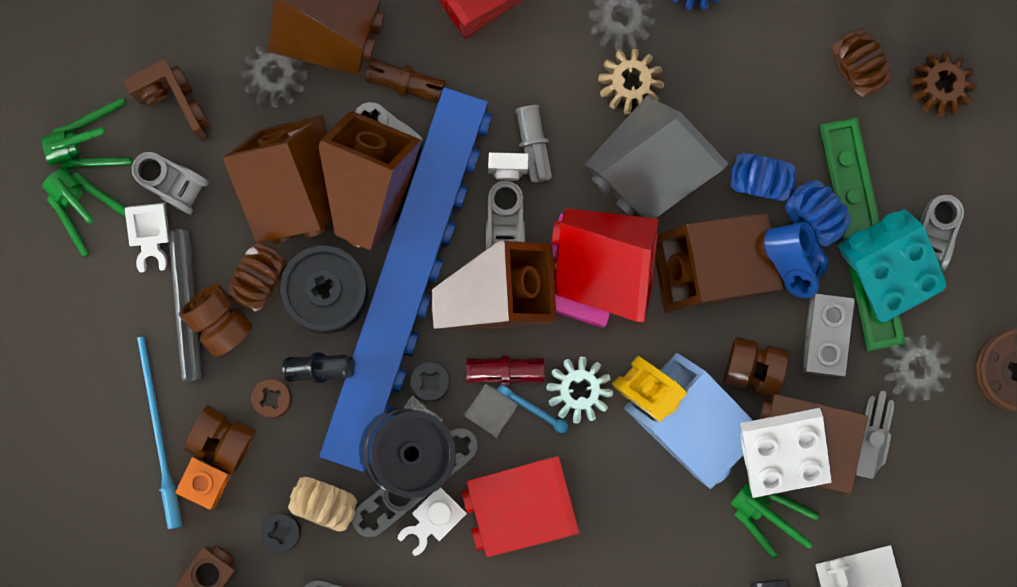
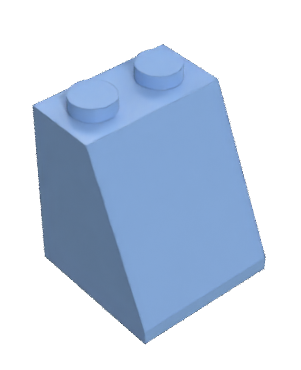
M676 353L660 371L677 382L687 392V395L680 401L677 410L659 422L632 401L624 409L696 479L711 489L729 475L731 467L743 456L740 423L753 420L706 371Z

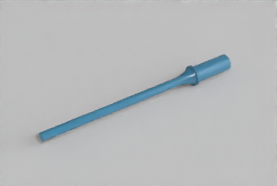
M138 337V347L162 473L161 489H159V492L161 491L167 528L183 527L178 495L175 493L178 486L175 485L169 473L145 337Z

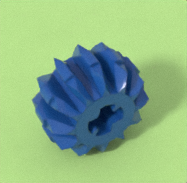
M741 153L736 156L735 163L732 164L730 186L736 192L784 202L787 201L792 194V190L795 189L797 169L792 163L783 160Z
M808 180L805 184L799 185L785 204L789 220L794 224L809 223L820 246L828 247L832 242L840 239L849 228L851 217L847 213L848 208L841 202L840 196L833 193L831 187H825L818 180L814 182Z

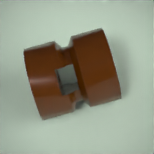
M218 283L211 284L198 292L179 312V316L193 332H202L199 340L213 357H219L237 346L250 333L253 326L239 308L230 309V297Z
M735 337L729 354L723 385L743 391L751 386L755 394L770 398L774 394L779 395L787 369L789 350L770 345L762 350L759 349L755 341ZM757 362L765 364L762 375L754 374Z
M207 405L195 422L185 443L184 450L202 460L211 457L213 458L214 466L234 475L253 442L256 430L238 420L229 423L226 414Z

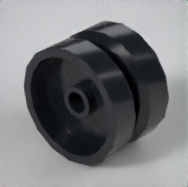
M318 245L302 250L289 261L282 273L280 293L284 308L299 325L311 332L332 334L346 330L359 320L367 306L369 288L365 273L352 255L338 247ZM329 284L332 286L329 290L331 295L329 298H323L321 294L319 295L318 290L321 285Z
M410 408L389 409L377 415L364 429L359 444L360 463L367 478L380 489L405 498L425 497L439 490L450 477L456 461L455 442L448 427L436 416ZM407 447L411 448L409 457L404 456V451Z

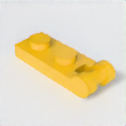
M637 356L630 364L632 368L624 377L619 375L612 383L625 398L630 399L659 422L666 416L674 413L679 407L680 401L687 395V392L677 382L640 356Z

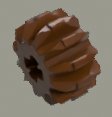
M863 28L845 34L832 46L834 61L837 63L839 71L842 73L845 82H848L852 91H855L859 96L864 97L870 93L874 94L892 80L890 64L885 57L886 54L883 53L873 35Z
M944 51L941 54L940 61L933 53L929 54L926 57L927 65L918 63L914 67L915 72L920 77H913L909 81L910 86L921 88V90L912 95V100L918 101L924 98L927 101L921 109L924 113H927L934 105L937 118H942L945 115L946 108L953 116L957 115L960 112L959 104L968 106L972 102V99L966 92H973L977 88V84L965 80L974 74V69L968 68L962 71L959 68L965 60L962 56H959L953 63H950L951 56L948 51ZM939 76L942 77L941 81L948 79L951 86L946 89V93H944V88L939 91L935 86V83L940 79Z
M259 242L252 245L241 259L227 288L229 297L246 309L249 308L255 312L262 309L278 286L282 273L286 268V258L268 245L265 246Z

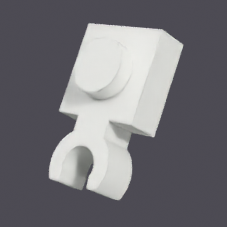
M489 153L488 173H492L497 180L515 181L522 178V174L527 175L528 154Z
M166 202L125 207L129 246L141 245V253L136 261L139 272L147 271L146 259L148 256L156 257L159 261V269L165 270L168 266V257L160 249L159 243L169 242Z
M440 488L433 492L412 513L419 523L416 526L404 528L399 533L398 539L402 541L408 534L417 535L420 542L412 553L415 556L419 555L426 548L427 537L430 534L440 541L467 513Z

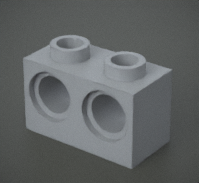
M815 294L810 297L801 374L832 378L846 376L854 298Z

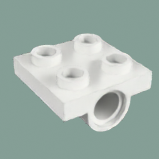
M820 408L740 423L742 451L753 498L832 483L824 420Z

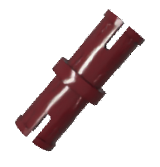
M502 355V358H467L466 383L492 382L501 383L502 386H509V383L519 382L544 383V358L509 359V355Z

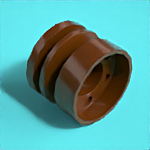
M1017 330L1001 332L986 341L977 354L974 371L976 384L987 400L996 407L1017 411V377L1012 380V371L1007 369L1009 364H1017Z

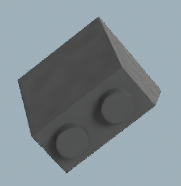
M646 96L584 165L594 174L590 179L592 183L604 194L609 195L611 192L618 199L615 206L624 215L657 218L721 172L729 163L681 112Z

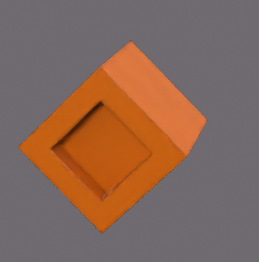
M192 457L175 493L209 510H216L232 475L199 458Z

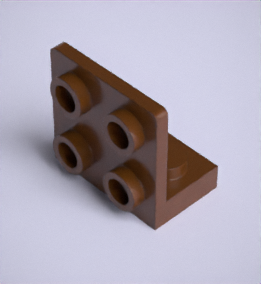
M163 59L123 79L129 94L140 105L145 102L148 106L157 104L169 96L167 91L172 89L193 132L201 141L208 139L204 129L209 127L210 123L197 101L193 100L190 102L187 94L193 92L178 65L172 68L167 60Z

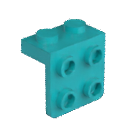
M906 209L886 215L881 222L866 230L853 233L847 240L837 245L842 257L858 273L874 314L881 322H886L946 288V280L924 225Z

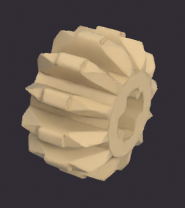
M632 49L630 60H626L621 50L617 51L616 60L618 65L610 60H606L603 66L611 74L603 73L598 77V82L610 85L600 91L601 97L615 96L609 105L612 110H615L620 102L625 103L624 115H630L632 104H636L637 107L646 96L658 101V96L651 90L658 91L664 87V82L652 79L662 73V68L655 66L648 69L653 59V56L650 54L646 55L642 62L637 61L638 49ZM627 74L628 78H630L631 74L636 75L639 78L637 85L640 88L636 90L634 86H632L631 90L624 88L625 79L623 76Z
M302 477L299 478L296 487H293L288 508L293 515L340 532L345 531L349 522H352L357 500L353 494L313 478Z

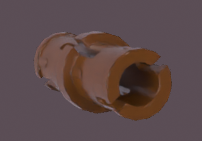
M374 58L369 63L370 69H367L365 82L397 90L398 95L405 97L407 93L434 101L437 104L446 80L414 72L413 67L406 65L405 68H400L377 61Z

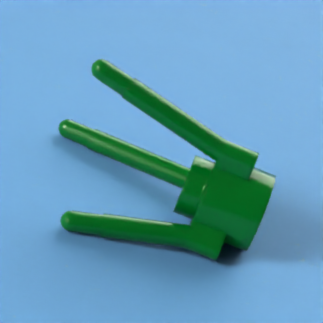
M120 98L66 126L53 129V134L42 136V147L48 164L50 166L61 164L62 167L67 169L74 167L130 165L132 163L130 157H74L80 154V142L103 135L106 129L100 127L77 135L73 131L125 105L126 99Z
M61 167L44 181L42 188L50 195L47 201L56 210L82 256L86 257L88 250L63 205L66 208L72 205L87 223H92L94 221L93 217L79 201L83 195V191L80 189L82 187L116 212L126 217L125 207L89 183L79 171L72 175L66 167Z
M749 481L731 502L730 505L737 509L734 516L745 524L770 557L776 558L778 553L750 518L751 516L758 520L763 514L806 548L812 547V542L768 508L772 502L767 498L814 520L820 518L817 512L779 493L753 498Z

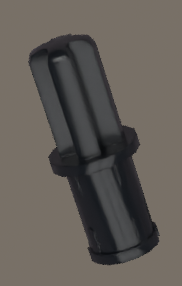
M315 352L310 357L285 358L282 364V373H294V375H286L284 377L288 382L312 380L315 383H323L327 379L350 378L355 373L354 366L356 363L354 358L347 355L326 356L322 352Z

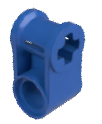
M802 222L768 229L765 234V249L768 257L782 277L787 290L800 298L814 296L820 285L818 279L827 271L829 261L815 237L813 228L809 223Z

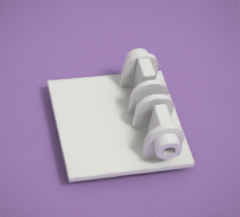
M891 545L815 564L821 587H902Z

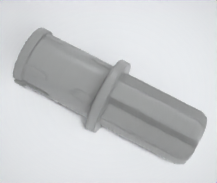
M539 105L524 106L515 110L522 140L519 143V149H523L524 154H528V176L531 183H543L552 177L546 149L549 139L544 138Z

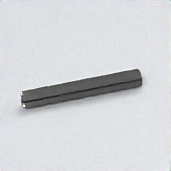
M174 229L169 231L168 235L180 372L182 381L195 382L203 378L199 332H193L179 316L183 306L196 295L191 235L188 229Z

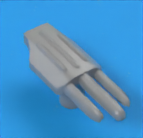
M885 391L879 393L872 426H869L875 397L871 396L867 402L865 415H868V421L856 476L874 479L876 472L886 463L891 440L889 429L894 411V402L889 400L883 429H880L879 426L886 399Z

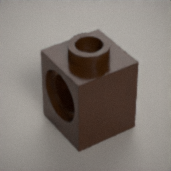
M217 545L213 550L209 547H203L175 586L226 587L238 571V568L232 565L235 558ZM205 563H211L219 570V579L212 586L204 584L199 576V571Z

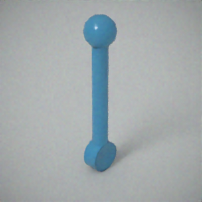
M502 384L499 385L497 389L499 393L552 425L556 433H566L568 423L564 419H555L507 387L502 386Z

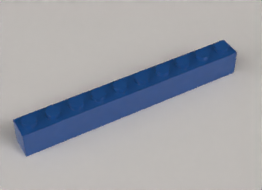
M443 87L352 357L356 363L354 366L355 373L350 378H345L319 455L320 458L364 472L359 455V444L364 429L377 415L389 409H394V407L388 406L392 392L400 393L407 371L400 368L405 354L412 356L419 334L413 332L417 318L425 319L432 297L425 295L430 280L438 281L444 260L438 259L442 244L450 245L456 223L450 222L454 207L462 209L468 187L462 185L466 172L474 173L481 150L475 149L479 134L486 136L493 114L487 112L488 101Z

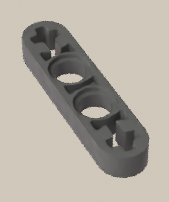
M464 428L450 431L452 438L456 435L461 439L467 436L471 440L467 446L470 450L468 455L464 456L460 452L456 454V466L453 467L450 477L472 460L477 453L478 441L475 435ZM379 489L356 508L352 519L353 527L361 536L375 537L384 532L425 497L411 498L407 505L399 507L391 503L388 491ZM382 496L385 505L395 512V515L388 519L385 512L376 520L379 525L376 530H373L371 527L363 529L360 525L363 521L361 512L365 509L369 513L377 510L380 505L375 500Z

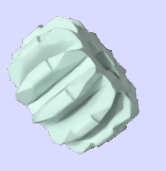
M585 357L579 358L578 370H574L573 364L569 359L565 360L564 367L568 375L565 376L558 369H554L551 373L562 382L561 385L549 383L546 387L548 391L560 392V396L549 400L550 406H555L562 401L565 404L558 416L564 418L571 408L574 410L573 423L577 424L581 420V410H585L589 421H593L596 417L591 406L594 405L600 411L605 412L608 406L600 401L598 397H611L613 395L612 390L600 389L599 386L610 381V375L606 374L596 379L594 375L599 371L601 364L596 362L589 372L585 371L587 363ZM582 380L587 382L589 387L586 388V391H590L589 397L586 399L581 396L578 400H574L570 396L573 390H569L570 383L579 384Z

